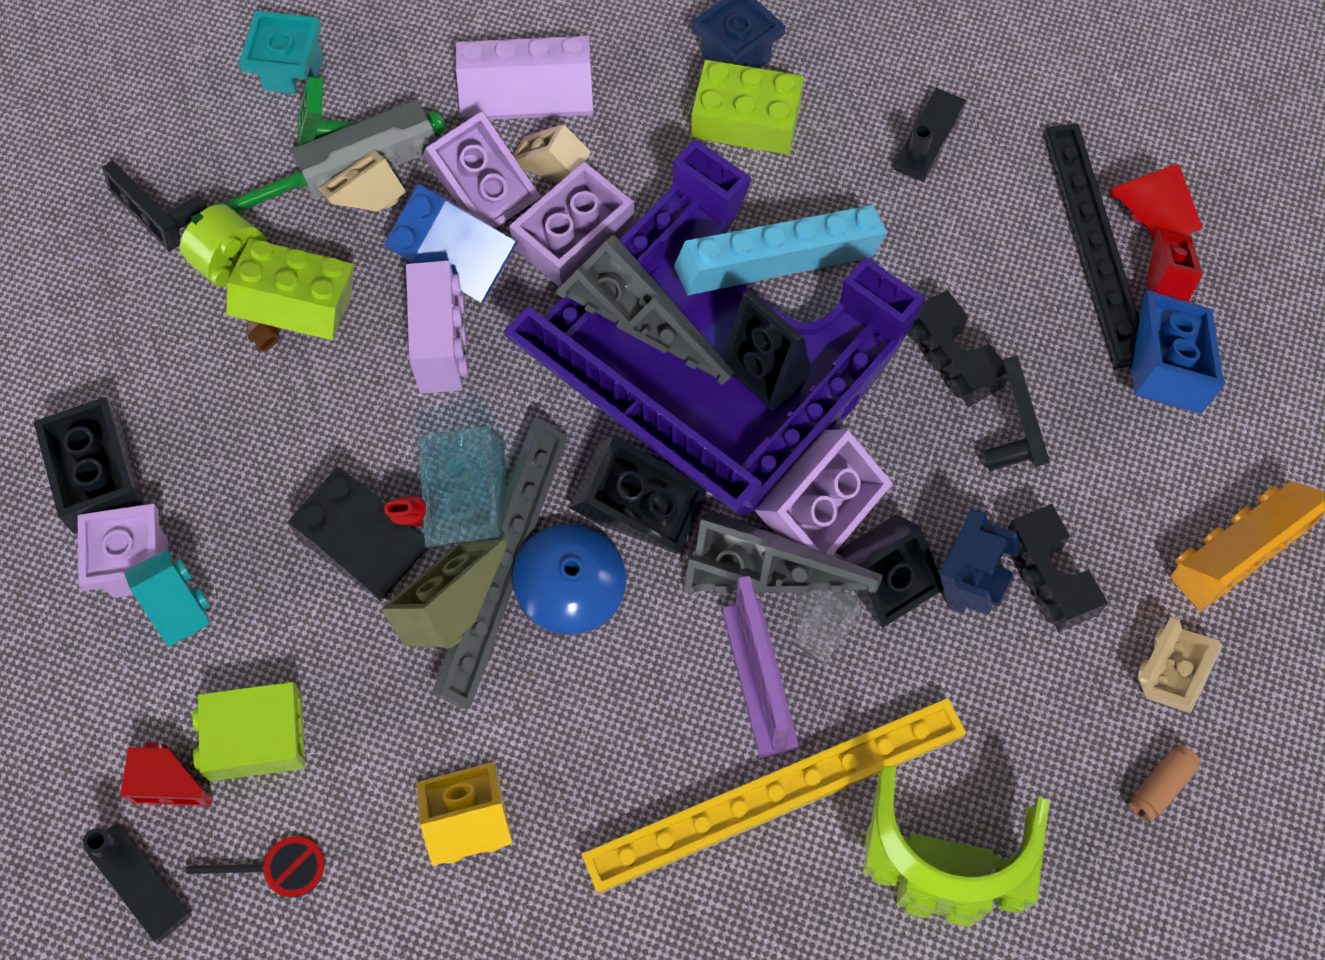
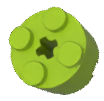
M217 204L203 210L201 214L205 217L197 224L191 221L186 227L180 242V252L187 263L217 287H227V281L249 238L259 241H267L265 235L227 205Z

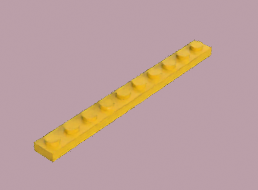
M949 698L582 853V857L597 895L876 776L880 774L883 766L897 767L962 739L967 733Z

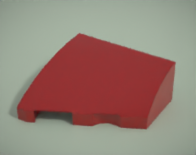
M1180 164L1161 169L1108 190L1114 200L1118 198L1133 212L1130 216L1138 224L1144 225L1154 240L1158 229L1186 236L1203 229Z

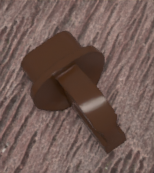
M247 320L249 324L247 325L246 333L249 340L255 342L257 351L265 352L280 340L279 331L281 328Z

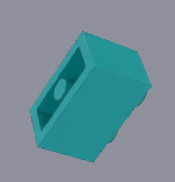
M167 549L124 572L130 591L168 647L211 624L205 611L211 607L200 587L195 590L191 588L187 581L192 576L181 558L174 561Z

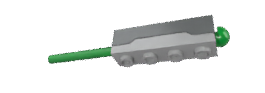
M413 100L291 149L299 170L298 173L222 204L227 205L238 213L293 189L306 186L312 199L323 196L318 188L374 150L386 159L391 169L416 157H423L425 148L436 141L435 136L438 137L443 133L445 121L439 113L433 111L427 112L426 117L418 100ZM200 212L191 216V219L197 224L205 216Z

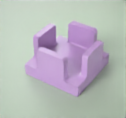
M155 504L78 515L79 587L83 591L102 588L113 598L133 595L129 589L124 572L165 549L168 550V538L159 526V509Z

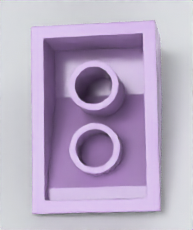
M483 111L425 148L423 158L460 207L494 228L499 227L541 198Z

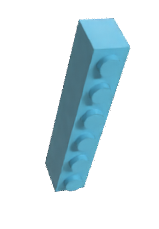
M871 205L685 241L674 267L688 296L863 260L865 257L872 258L888 233L874 206Z

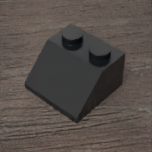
M898 514L835 552L839 559L883 575L879 588L875 593H869V590H854L882 628L944 590L921 527Z

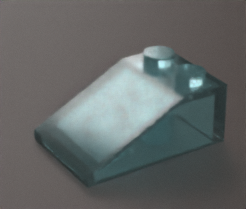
M491 426L419 436L422 498L426 504V514L423 518L425 547L430 548L500 538L506 481L504 436Z

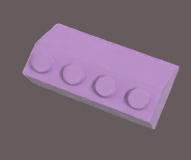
M589 36L456 42V75L461 121H467L483 111L488 120L593 115Z

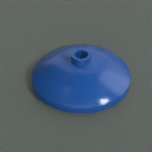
M561 524L538 532L521 548L513 568V591L521 610L536 625L556 634L578 635L601 627L616 613L626 590V570L622 557L616 547L601 533L582 525ZM568 566H574L577 568L578 574L570 576L566 574L564 569Z

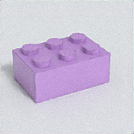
M583 162L509 226L511 238L518 242L514 250L560 288L612 235L620 239L635 225L634 201L586 162Z
M450 261L406 264L409 361L419 392L424 394L463 390L462 377L469 376L467 355H464V345H467V333L462 314H465L466 309L464 293L461 292L459 274H453Z
M823 430L754 511L776 535L832 556L893 483L849 430Z

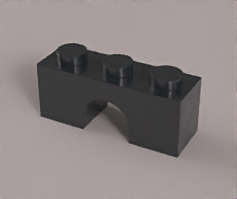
M947 289L924 302L909 330V335L915 343H920L926 350L931 365L937 371L941 370L947 378L953 394L957 398H962L966 405L970 407L1004 388L1008 377L1002 359L990 344L977 350H965L955 344L953 338L963 333L968 315Z
M1053 504L1012 520L1007 530L1014 531L1018 535L1020 551L1017 558L1023 567V578L1027 586L1031 590L1035 589L1039 596L1041 611L1045 619L1049 623H1053L1059 633L1099 616L1108 602L1090 570L1076 575H1067L1058 571L1051 562L1050 555L1061 551L1070 538Z

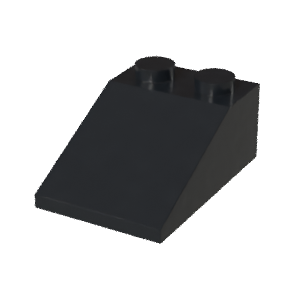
M750 290L746 291L743 294L723 360L734 372L732 376L770 410L774 411L802 391L810 370L805 340L799 332Z
M612 436L597 444L569 509L601 526L669 552L680 554L707 490L688 476L620 438Z
M338 466L287 521L295 537L380 602L384 600L430 546L429 542L411 526L396 524L391 521L384 510L386 504L367 487Z

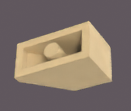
M563 124L524 136L513 157L523 170L557 183L561 182L583 162H586L591 151Z
M375 150L318 188L331 204L377 212L381 209L392 207L399 201V197L406 193L386 159Z

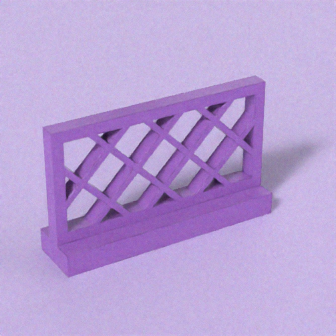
M750 576L738 578L736 605L723 607L722 613L760 759L798 750L799 745L760 599L756 600Z

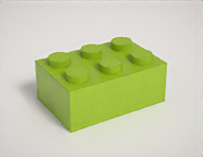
M705 60L692 110L691 138L790 155L802 101L804 76Z
M249 238L227 281L226 315L333 341L352 296L354 264Z

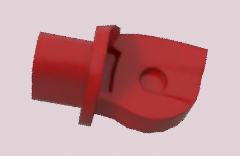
M421 495L400 497L386 503L384 510L391 521L396 524L409 525L411 527L423 526L427 522L426 514L429 498Z

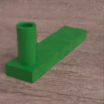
M308 77L298 112L297 147L354 124V122L321 119L323 78Z

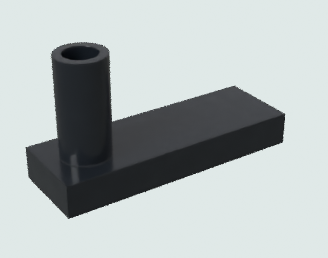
M936 88L896 159L893 170L925 182L960 118L967 100Z
M114 161L102 167L108 190L168 252L180 246L177 230L188 225L192 221L191 216L208 208L204 200L196 194L165 213Z
M1018 355L1003 359L1002 361L1026 438L983 450L989 472L1033 459L1035 467L1050 463Z
M116 822L106 831L94 828L86 833L83 839L85 852L153 942L159 944L192 916L122 824Z

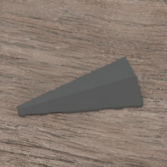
M615 235L606 240L556 291L560 297H568L585 306L584 310L607 318L616 323L617 328L663 353L669 352L686 361L685 365L692 369L698 368L717 378V382L722 385L734 373Z
M712 510L701 519L696 551L689 558L684 592L716 591V593H727L730 590H737L738 578L750 576L754 593H808L811 590H831V593H842L845 590H869V593H875L879 588L883 575Z

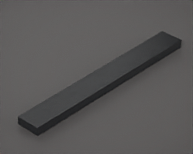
M1079 123L1047 127L1043 134L1113 368L1132 367L1140 318Z

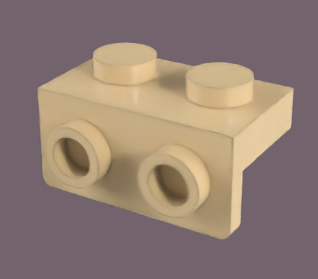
M1171 616L1166 627H1161L1158 630L1154 640L1155 649L1150 659H1145L1142 662L1138 672V681L1141 683L1146 699L1191 714L1222 647L1219 640L1182 629L1180 620Z

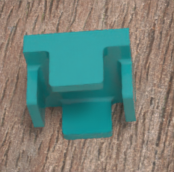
M255 11L239 61L241 71L259 75L263 88L266 91L295 94L297 85L294 78H318L323 60V53L319 44V35L322 28L320 19L318 17Z

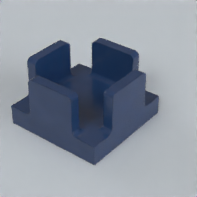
M721 0L692 20V30L703 41L702 55L706 60L759 69L771 60L772 45L785 35L786 27L757 0Z
M971 509L944 563L940 577L949 609L964 613L967 607L989 615L993 608L992 605L996 607L1001 605L1013 580V573L1011 571L997 567L1003 553L1016 557L1020 551L1016 532L988 523L985 513Z

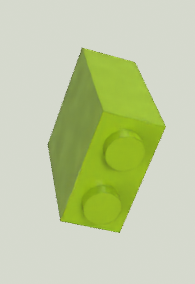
M294 682L198 695V708L193 709L192 721L194 730L199 732V746L194 747L193 761L195 769L210 782L305 769L302 693Z

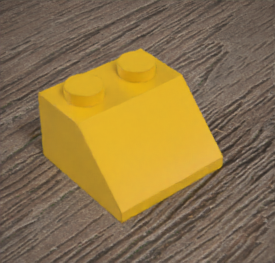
M495 762L417 782L420 827L432 866L441 863H454L463 857L482 852H494L512 844L509 821Z

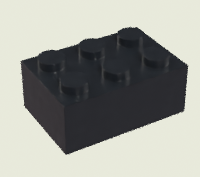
M107 397L33 421L58 518L73 534L78 533V515L146 505L121 417Z

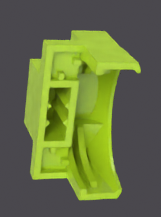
M882 767L877 780L871 823L865 835L863 848L866 849L862 873L872 875L871 881L882 885L896 886L897 881H899L896 906L905 907V913L914 917L930 918L931 913L947 916L946 922L949 924L972 927V922L978 923L992 911L993 902H998L999 909L1013 913H1023L1024 908L1029 909L1037 903L1050 800L1038 797L1035 807H1026L1023 838L1017 856L1010 855L1009 861L998 859V856L993 855V850L914 833H911L909 837L902 836L894 814L896 767Z

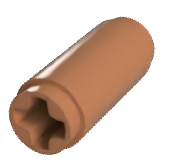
M1178 745L1175 749H1171L1131 796L1132 799L1128 803L1129 808L1140 819L1151 823L1164 812L1196 774L1201 764L1200 758L1183 745Z

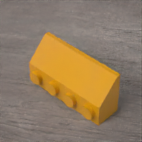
M1294 481L1289 482L1280 490L1274 485L1258 498L1261 504L1252 510L1249 506L1244 507L1230 519L1233 525L1226 530L1219 526L1202 540L1206 545L1196 551L1191 547L1182 553L1174 561L1178 567L1171 574V580L1200 612L1310 530L1325 514V491Z

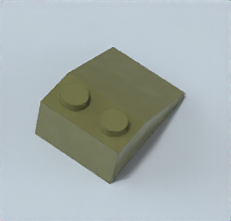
M504 539L459 542L381 608L404 646L423 648L444 647L447 649L463 640V633L477 619L508 545Z

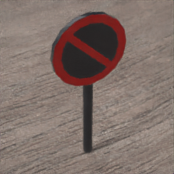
M292 836L284 838L273 845L265 857L264 864L188 866L185 872L187 874L264 872L265 881L271 890L283 897L296 898L305 896L317 887L323 878L325 862L324 855L316 843L305 837Z

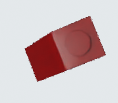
M1158 229L1146 279L1147 288L1150 291L1188 302L1203 275L1193 239L1186 235Z
M145 742L143 743V748L128 747L120 796L132 804L212 807V797L181 759L167 749L168 746L166 744Z

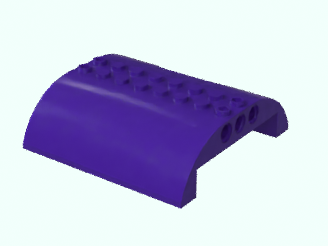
M695 139L673 161V186L637 221L620 241L723 359L743 294L749 289L741 284L687 296L674 265L685 241L728 232L746 196L751 177ZM867 257L843 281L839 304L828 315L815 322H798L789 318L756 295L804 337L810 363V370L802 391L774 411L770 410L735 377L731 376L722 385L717 382V378L698 368L692 369L685 365L686 361L669 352L663 353L617 328L616 323L607 318L584 310L585 306L568 297L561 298L543 317L528 306L503 332L504 336L730 509L741 515L753 511L823 430H835L855 408L900 347L925 302V297Z

